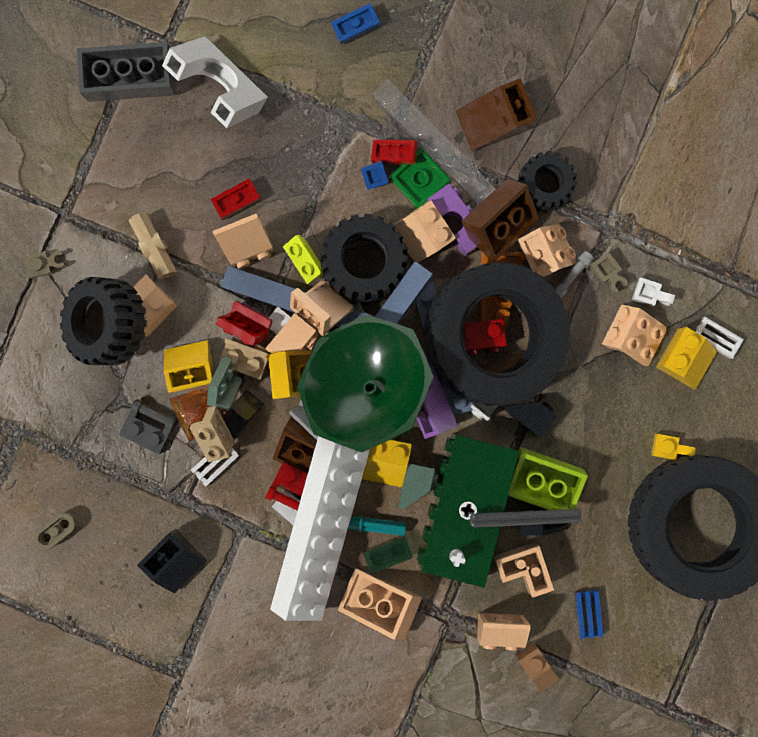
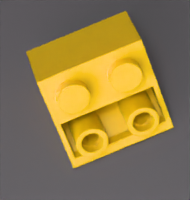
M209 340L164 350L163 371L168 393H179L209 386L215 374Z

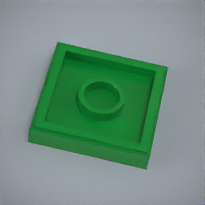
M422 147L417 151L415 164H402L389 176V180L416 209L426 203L429 197L451 182L447 174Z

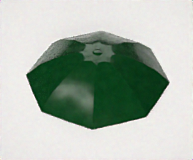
M364 315L318 338L299 380L297 389L314 435L362 453L413 428L434 376L413 329Z

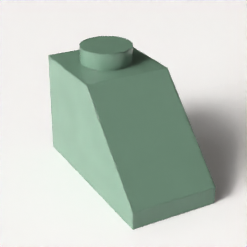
M408 462L398 508L404 509L429 493L431 486H436L438 474L434 473V468Z

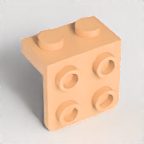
M621 305L602 344L607 348L624 352L641 365L649 366L666 333V327L641 308Z

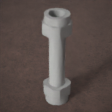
M584 251L577 258V263L560 283L557 282L553 286L557 295H560L561 298L567 292L566 288L584 268H588L594 261V257L587 251Z

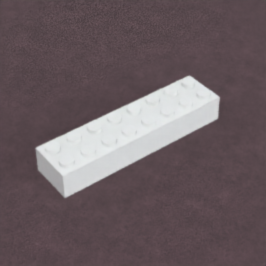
M318 436L270 608L271 611L285 621H322L370 449L361 453Z

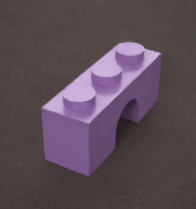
M450 184L427 199V202L430 200L433 202L443 219L447 216H455L461 221V224L462 220L473 211L469 205L466 206L461 200L463 197L456 187L452 188ZM462 224V229L454 235L456 239L453 241L466 257L478 247L468 238Z

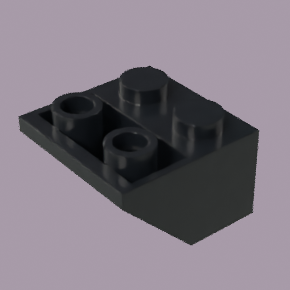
M174 529L137 566L154 583L172 593H176L207 560Z

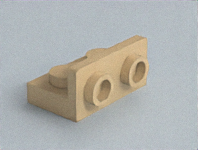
M234 336L232 340L226 338L224 342L226 345L219 364L223 356L232 358L231 368L261 380L269 361L268 354L265 353L266 348L256 344L253 345V348L244 345L245 343L240 338Z
M217 406L208 407L203 421L192 423L190 430L208 462L229 458L234 439Z

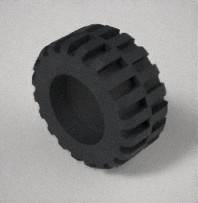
M356 214L351 215L350 220L342 219L337 227L333 226L328 237L326 236L323 242L321 267L325 281H328L329 286L339 293L340 296L348 298L352 303L356 304L357 302H363L364 304H370L371 301L379 302L385 296H390L403 279L408 264V256L406 254L408 249L406 243L402 241L403 236L400 231L396 232L394 230L395 226L391 222L388 224L384 223V218L380 216L377 219L371 218V214H364V217H359ZM357 241H369L376 244L385 255V266L382 272L370 279H360L351 275L343 264L345 249Z
M87 277L80 280L74 285L75 287L68 291V297L64 298L62 303L64 305L63 310L60 311V316L62 317L60 329L63 332L61 337L67 344L65 347L76 360L86 365H120L125 363L135 355L134 352L140 349V342L144 340L146 334L144 333V327H147V320H145L144 316L146 309L142 306L143 300L141 296L137 295L136 289L124 280L103 277ZM104 311L105 325L102 332L101 320Z

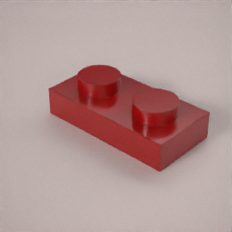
M250 178L210 200L220 218L224 220L261 200Z

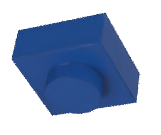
M382 161L360 168L367 190L389 183Z

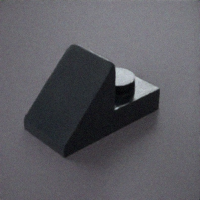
M246 390L232 403L230 410L223 417L226 426L234 438H237L264 405L249 390Z

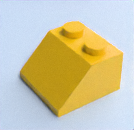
M688 327L677 329L656 368L696 390L717 350L705 337Z
M313 350L283 351L268 354L273 399L300 397L297 385Z
M390 439L371 448L362 479L402 487L412 444Z

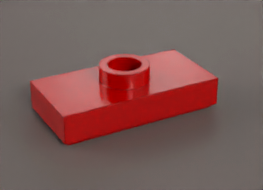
M373 140L371 162L415 164L418 143L416 140Z

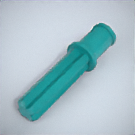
M360 515V517L351 516L348 529L359 530L358 533L367 531L404 536L406 533V523L365 518L363 515Z

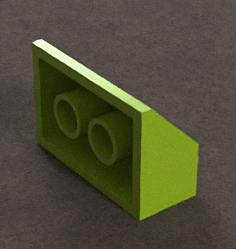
M520 447L508 496L548 510L575 509L588 476L585 470Z

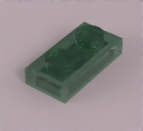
M405 535L363 552L371 574L413 558Z

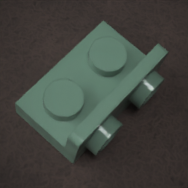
M223 356L208 387L207 405H216L219 409L230 410L242 384V378L233 376L234 368H231L232 358Z

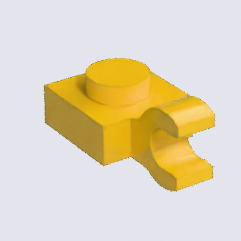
M655 434L651 456L675 460L677 454L694 456L696 448L679 445L680 438Z

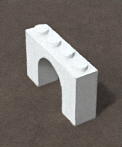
M205 36L171 47L162 65L178 81L193 75H205L222 84L227 93L218 97L211 114L226 128L258 114L268 98Z

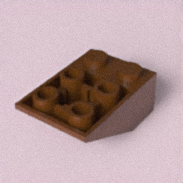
M521 78L499 86L455 111L472 152L534 127L538 120Z

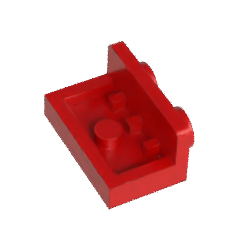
M235 301L231 312L219 316L216 325L222 328L225 333L235 335L243 343L253 346L267 339L273 321L245 304Z
M504 320L464 323L463 341L468 355H478L480 350H487L488 353L501 352V348L506 347Z

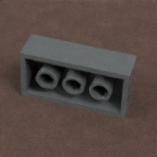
M167 42L77 48L80 94L88 102L176 95L175 78L162 66L170 46Z

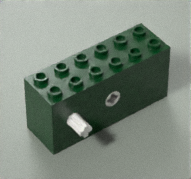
M452 434L451 438L447 437L444 450L447 451L446 460L442 459L439 472L442 476L440 482L437 481L434 487L433 494L436 496L435 503H430L427 516H429L430 523L429 526H424L422 538L425 543L423 548L419 547L416 560L417 564L420 565L421 572L485 588L500 526L474 528L470 525V515L504 512L519 451ZM468 504L470 506V509H466L465 512H463L461 508L466 507Z

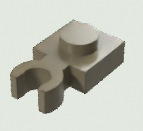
M46 251L24 256L28 278L35 279L53 274V267L58 269L66 268V263H57L58 257L65 255L64 252L55 251L50 257Z
M607 252L589 266L601 283L608 280L609 289L614 294L619 292L615 286L616 282H620L623 287L628 285L627 280L617 274L622 269L610 252Z

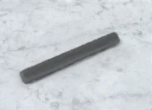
M577 509L470 515V525L474 528L578 523L581 521V512Z

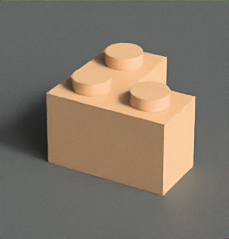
M535 542L493 556L499 578L503 583L523 576L527 591L532 598L554 591L540 546Z

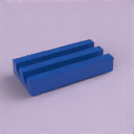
M599 591L575 592L580 639H585V637L594 638L595 636L603 637ZM582 596H585L588 623L587 632H585L584 630L583 610L581 601ZM590 596H593L596 631L593 629Z

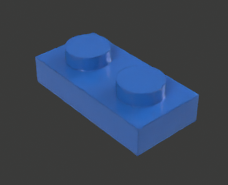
M371 3L332 21L331 26L342 45L379 27L380 21Z

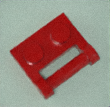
M283 462L265 498L270 501L272 499L298 511L300 502L278 492L277 489L280 487L302 497L308 474Z

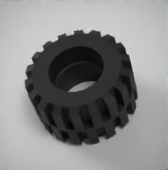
M547 151L544 155L543 152L537 153L536 157L532 156L529 158L519 173V180L517 182L528 186L537 212L546 210V213L553 209H559L573 195V190L577 186V182H575L577 172L573 173L575 167L573 163L571 165L567 163L569 161L567 157L564 159L560 158L561 153L557 152L555 155H552V151ZM540 172L552 174L558 182V190L553 193L541 191L535 183V175Z

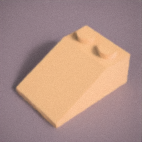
M257 214L213 231L216 240L233 268H245L250 265V261L255 259L259 261L271 257L270 253L275 252L266 228Z
M355 568L338 611L393 640H405L422 597Z

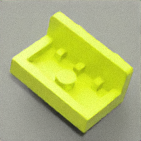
M296 235L283 246L307 284L324 277L321 263L304 237Z

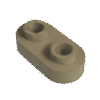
M63 512L53 517L35 532L33 537L34 544L42 550L56 546L76 529L77 520L75 516L69 512ZM64 519L69 522L68 527L63 525ZM46 533L51 536L50 541L45 539Z

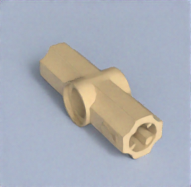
M143 212L132 216L128 221L139 240L138 245L143 255L150 261L159 280L173 276L178 271L167 252L168 248L164 239L156 231L149 215Z

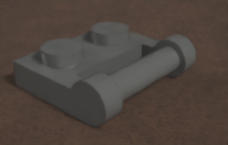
M136 399L119 435L157 454H161L178 418L172 415L169 417L144 405L143 401ZM139 413L165 424L164 430L137 418Z

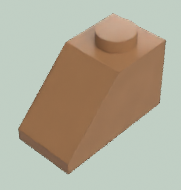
M534 642L515 654L541 693L559 681V678Z

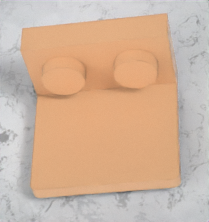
M559 223L540 227L518 239L532 271L537 272L542 277L577 263L575 251L569 246L566 232Z
M320 281L306 293L302 292L298 287L291 292L290 308L322 336L354 309L351 303L340 296L339 293L324 281Z

